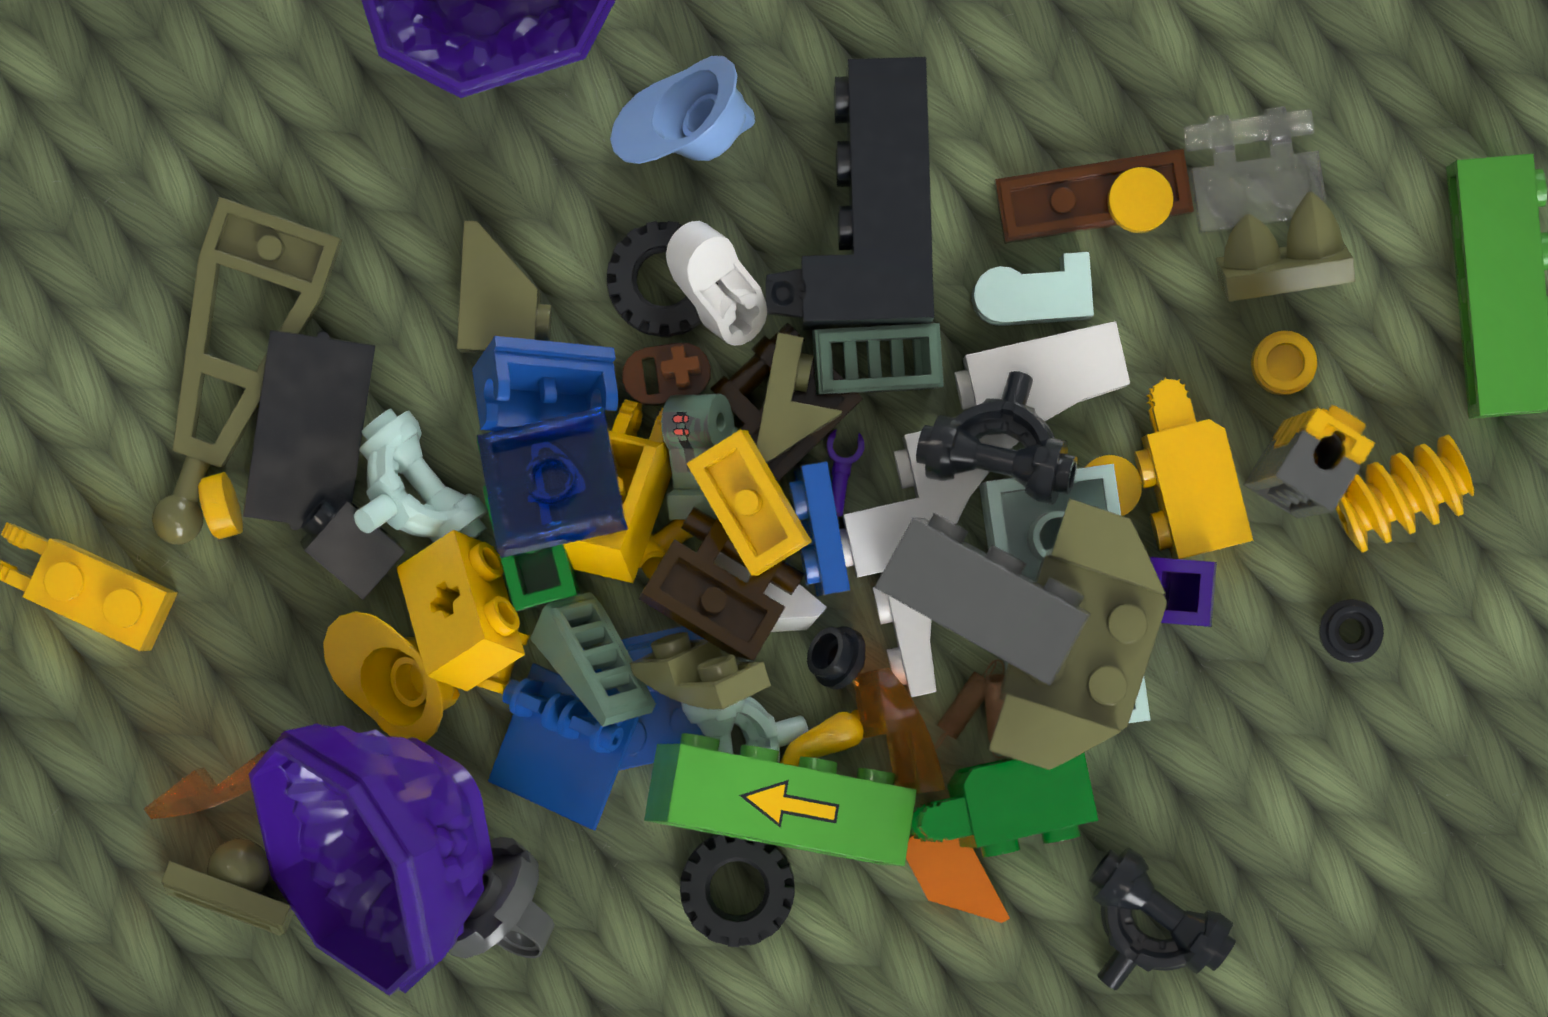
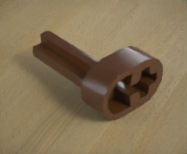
M672 343L646 347L635 351L627 359L623 367L622 381L627 393L636 402L646 406L665 405L668 398L672 395L702 394L711 380V366L704 352L699 347L690 343ZM647 359H655L660 392L654 395L648 394L646 390L643 361Z

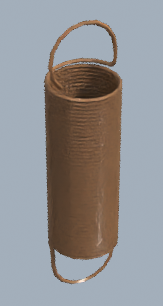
M998 659L993 660L991 663L994 661L1001 662L1003 666L1002 674L987 676L988 666L986 678L983 680L988 740L990 742L1004 700L1000 699L1001 685L1005 676L1003 675L1004 665ZM992 751L993 755H994L996 758H1003V757H1004V756L998 757V756H996V755L994 754V752Z
M994 661L993 663H991V665L989 666V668H990V667L992 666V664L995 663V665H994V667H993V669H992V671L990 672L989 675H991V673L993 672V670H994V668H995V666H996V664H997L996 661ZM974 671L940 719L937 726L946 733L942 734L934 749L941 745L946 735L957 740L980 704L984 701L983 676L986 671L982 676Z

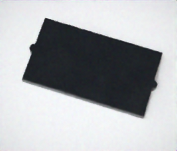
M270 330L243 517L289 523L291 529L299 530L308 515L324 499L333 504L343 494L352 502L375 345L331 339L325 331L318 332L316 336Z

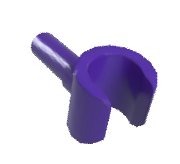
M836 429L828 437L826 451L829 458L833 461L831 485L837 517L843 516L848 478L851 475L852 464L857 462L862 456L865 446L862 435L858 433L856 453L849 458L838 456L833 449Z

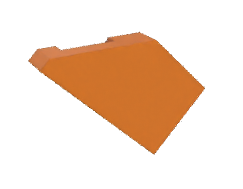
M914 835L909 836L906 860L928 901L1000 923L1010 919L973 848L960 847L959 839H943V842H938L937 840L936 842H929L927 840L926 842H921L920 839H914Z

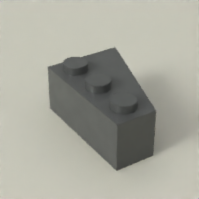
M933 513L930 520L926 518H913L874 588L1048 685L1052 684L1091 613L1079 607L1084 595L1049 577L1045 586H1042L1021 574L1026 563L994 545H991L987 553L964 541L968 534L967 530L936 513Z

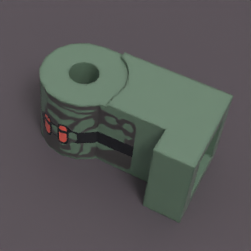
M722 394L672 395L664 405L661 420L663 439L669 449L674 490L666 495L669 520H686L694 506L717 519L714 510L686 463L737 432V427H734L730 403Z

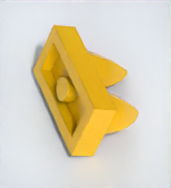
M738 430L686 463L751 576L760 575L812 542L747 430Z

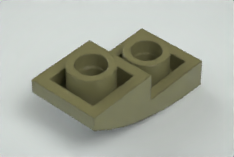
M687 632L670 634L653 641L650 644L652 653L630 663L634 676L647 686L678 702L705 709L723 710L771 686L764 661L736 662L734 655L722 656L720 648L705 639L690 640Z

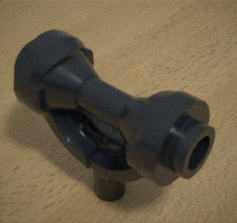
M1019 371L1009 373L1001 399L986 398L983 403L965 410L955 418L940 415L937 417L934 426L924 425L919 436L916 451L917 463L925 464V475L929 479L939 481L952 480L955 474L975 469L1012 476L1023 485L1026 494L1036 501L1052 505L1056 502L1059 493L1070 494L1077 470V456L1068 455L1067 441L1056 439L1050 427L1036 414L1035 409L1026 405L1033 378ZM1007 434L1021 442L1025 448L1017 451L984 444L979 440L985 435Z
M1129 847L1120 855L1113 850H1109L1089 878V881L1097 886L1092 899L1101 905V920L1108 937V942L1116 949L1097 974L1098 978L1108 987L1118 990L1136 965L1148 972L1151 970L1168 971L1187 967L1197 974L1205 966L1215 971L1224 962L1236 943V940L1228 935L1233 922L1219 912L1207 910L1205 913L1188 910L1184 911L1154 889L1155 887L1147 874L1149 867L1144 858ZM1132 909L1143 911L1169 930L1172 938L1161 940L1143 933L1133 919Z

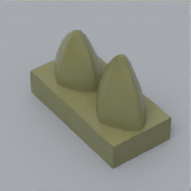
M1310 191L1306 193L1292 216L1287 234V246L1278 247L1277 240L1269 228L1253 215L1245 214L1230 233L1225 246L1224 256L1216 257L1218 282L1229 302L1356 282L1354 259L1343 242L1337 220L1324 201Z

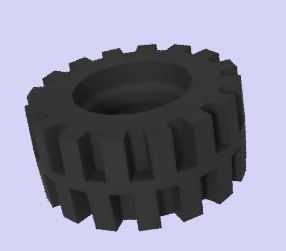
M653 221L646 223V225L638 229L634 228L627 233V236L620 243L618 242L608 263L607 287L614 308L630 326L647 335L659 337L683 335L692 331L699 324H702L696 307L687 296L676 304L659 306L644 299L638 289L637 276L641 265L654 254L666 253L668 243L673 234L683 226L679 222Z
M713 835L693 851L683 868L680 880L681 903L693 927L706 936L707 939L715 943L728 945V947L751 946L772 936L787 919L795 894V883L791 866L785 855L776 845L722 835ZM741 861L749 863L760 872L764 879L765 893L763 900L756 909L748 914L732 915L725 913L716 906L711 897L710 883L712 876L719 867L728 862Z

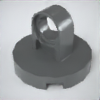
M497 837L490 840L493 866L482 875L484 891L464 922V933L458 936L455 945L448 952L454 957L467 959L484 953L495 944H498L506 951L525 958H537L542 955L554 929L553 919L532 902L539 881L538 861L515 839Z

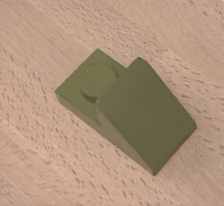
M778 333L757 441V448L767 464L842 415L840 410L792 401L794 390L807 392L813 361V354L801 352L803 337Z

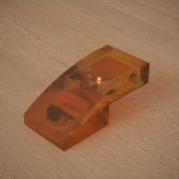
M889 668L876 669L859 674L853 680L860 722L864 730L863 739L886 735L892 773L896 774L894 785L916 789V795L944 790L943 776L934 744L920 712L902 683Z
M268 750L260 752L218 785L205 768L196 769L146 806L144 810L151 819L170 818L199 812L245 795L252 791L249 779L250 771Z

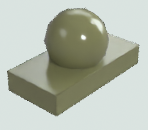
M236 838L228 840L215 848L208 861L207 875L169 861L161 881L167 895L279 936L286 934L293 916L291 905L259 894L269 881L270 870L266 852L260 845L248 839Z

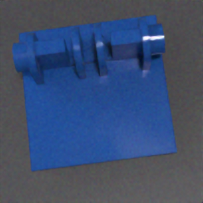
M533 663L527 678L520 682L515 679L511 680L503 692V702L509 705L513 716L488 782L591 830H596L639 717L602 727L558 673Z

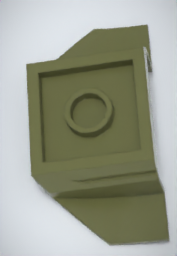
M1070 498L1053 549L1047 550L1040 564L1035 582L1045 586L1049 577L1076 590L1084 595L1079 607L1088 611L1091 615L1052 684L1048 685L1008 663L1000 692V699L1004 700L988 748L989 751L1048 770L1084 753L1128 727L1167 605L1163 595L1165 591L1131 520Z

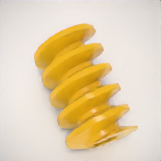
M1448 434L1438 438L1437 455L1425 443L1414 448L1413 464L1402 453L1392 455L1389 462L1390 474L1378 462L1368 464L1366 467V483L1356 473L1335 509L1348 537L1361 552L1368 551L1367 531L1373 529L1384 543H1389L1392 541L1391 522L1397 520L1408 534L1415 533V513L1420 511L1432 525L1439 524V504L1443 502L1449 506L1456 516L1463 515V495L1469 493L1471 496H1474V487L1465 460L1455 441Z

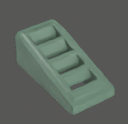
M940 323L812 330L816 395L927 390L944 387ZM903 340H912L915 376H905ZM880 341H889L892 377H882ZM843 342L845 380H834L831 343ZM856 342H866L869 378L858 379Z
M589 592L548 603L543 608L530 639L600 725L604 727L652 713L656 703L646 684L634 676L630 666L633 660L597 598ZM601 669L603 672L595 673L594 670ZM617 688L620 692L619 694L608 696L606 690Z

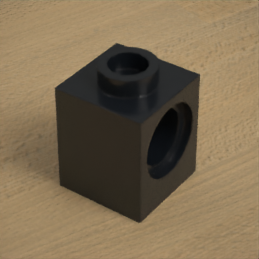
M343 494L333 504L324 499L303 522L301 529L307 534L300 543L305 552L364 600L405 553V550L400 542L381 526L371 533L361 531L354 520V514L360 508Z

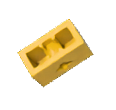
M452 530L396 567L427 677L469 691L525 655L518 632L520 620L515 608L509 601L502 576L504 573L502 562L494 546Z

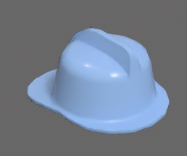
M710 56L695 63L688 69L660 80L637 93L622 108L613 123L610 140L614 153L625 162L637 164L657 160L673 152L696 161H710L719 157L730 148L741 133L751 128L755 123L753 110L747 105L742 94L736 88L737 73L735 65L724 56Z

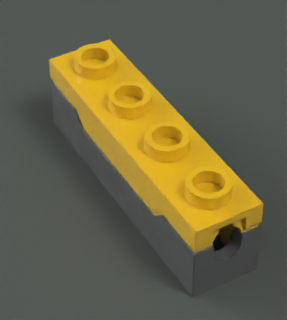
M1331 405L1329 410L1315 408L1282 421L1273 436V441L1269 442L1243 485L1295 518L1330 513L1334 511L1360 469V464L1365 461L1375 443L1361 435L1366 425L1347 411Z

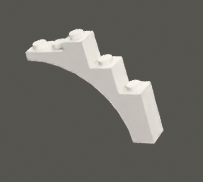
M1116 321L968 354L963 358L965 370L954 372L963 410L983 403L986 398L1001 399L1010 372L1019 371L1030 375L1033 378V383L1026 405L1033 407L1036 414L1044 421L1049 420L1079 402L1124 388L1130 384ZM921 431L904 435L905 449L894 451V457L902 489L914 486L916 498L844 514L842 517L845 528L839 530L846 567L854 565L856 578L876 573L882 574L913 518H926L930 520L933 513H936L957 524L970 496L990 471L975 469L955 474L954 479L947 481L929 479L925 475V464L917 463L916 451ZM1007 434L985 435L979 440L984 444L1011 449L1019 442ZM872 587L880 624L892 622L898 647L887 649L894 686L907 685L910 697L937 692L930 644L932 620Z

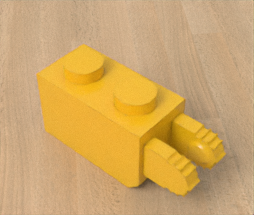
M1165 377L1163 381L1160 380L1158 384L1148 389L1149 394L1146 395L1148 402L1146 404L1150 405L1148 413L1153 433L1141 437L1144 449L1134 452L1142 486L1144 489L1154 487L1160 510L1150 513L1152 529L1158 549L1164 550L1169 548L1172 559H1183L1254 541L1225 428L1210 419L1196 422L1191 399L1186 396L1189 391L1185 390V384L1182 385L1180 379L1173 380L1166 379Z
M624 400V403H622L612 430L602 429L596 434L583 470L591 483L592 490L587 497L572 501L559 535L573 570L634 583L672 476L669 449L662 435L661 420L663 408L659 411L649 439L637 437V431L642 423V404L630 400Z
M6 522L1 535L10 544L24 550L34 551L40 554L41 557L32 576L18 570V567L0 559L1 581L24 591L23 598L138 651L152 650L175 601L177 592L61 539L49 538L48 540L22 527Z

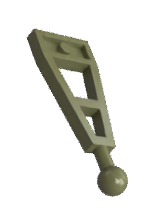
M219 197L198 257L172 451L186 455L173 494L160 500L152 514L153 528L157 535L165 542L175 545L185 544L192 541L200 533L203 526V512L197 503L199 498V482L201 478L206 477L210 464L218 467L226 466L259 407L266 354L256 371L208 355L220 265L301 292L279 331L303 334L323 299L343 241L342 239ZM205 374L246 388L214 444L196 438Z

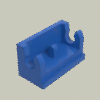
M494 336L472 368L480 430L595 440L596 434L602 429L606 430L605 413L603 410L616 411L618 406V389L613 363L616 359L614 347Z

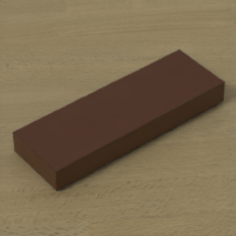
M1184 149L995 179L994 184L1004 244L1118 226L1108 209V193L1114 181L1123 172L1136 167L1154 169L1161 173L1169 182L1173 192V206L1168 217L1193 213L1194 208Z

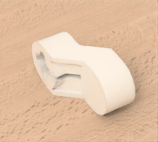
M691 221L681 226L673 234L666 251L667 265L673 280L696 307L699 318L707 329L733 346L743 345L751 341L761 331L767 317V306L761 287L738 260L735 249L729 239L701 221Z

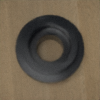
M1347 599L1336 602L1325 611L1319 624V638L1323 648L1330 656L1341 662L1357 663L1370 658L1379 649L1383 640L1384 627L1380 615L1371 605L1361 600ZM1350 618L1356 620L1361 626L1360 638L1351 644L1343 641L1339 634L1342 622Z
M847 626L838 628L827 627L821 630L814 637L808 649L807 665L810 672L825 687L834 690L846 687L863 670L866 658L864 638L861 633Z

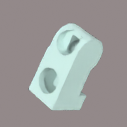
M1089 252L1063 253L1059 258L1060 271L1021 274L1011 267L999 266L989 269L980 276L973 288L971 301L974 311L983 321L990 325L998 326L1090 320L1094 316Z

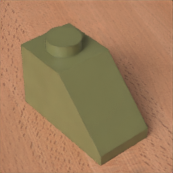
M464 220L457 349L461 353L483 354L494 336L550 341L552 305L541 304V293L477 221Z

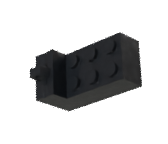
M926 57L848 59L846 76L835 77L834 118L835 124L847 123L848 141H837L836 182L837 187H849L850 206H839L838 247L839 251L851 250V254L802 256L801 269L768 274L766 276L768 315L802 319L803 330L929 324L934 319Z

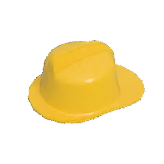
M357 611L339 616L328 627L323 642L325 663L332 679L344 694L375 720L390 737H403L406 739L414 737L424 743L427 742L438 731L443 711L455 704L460 693L456 687L426 676L416 637L404 638L378 617Z

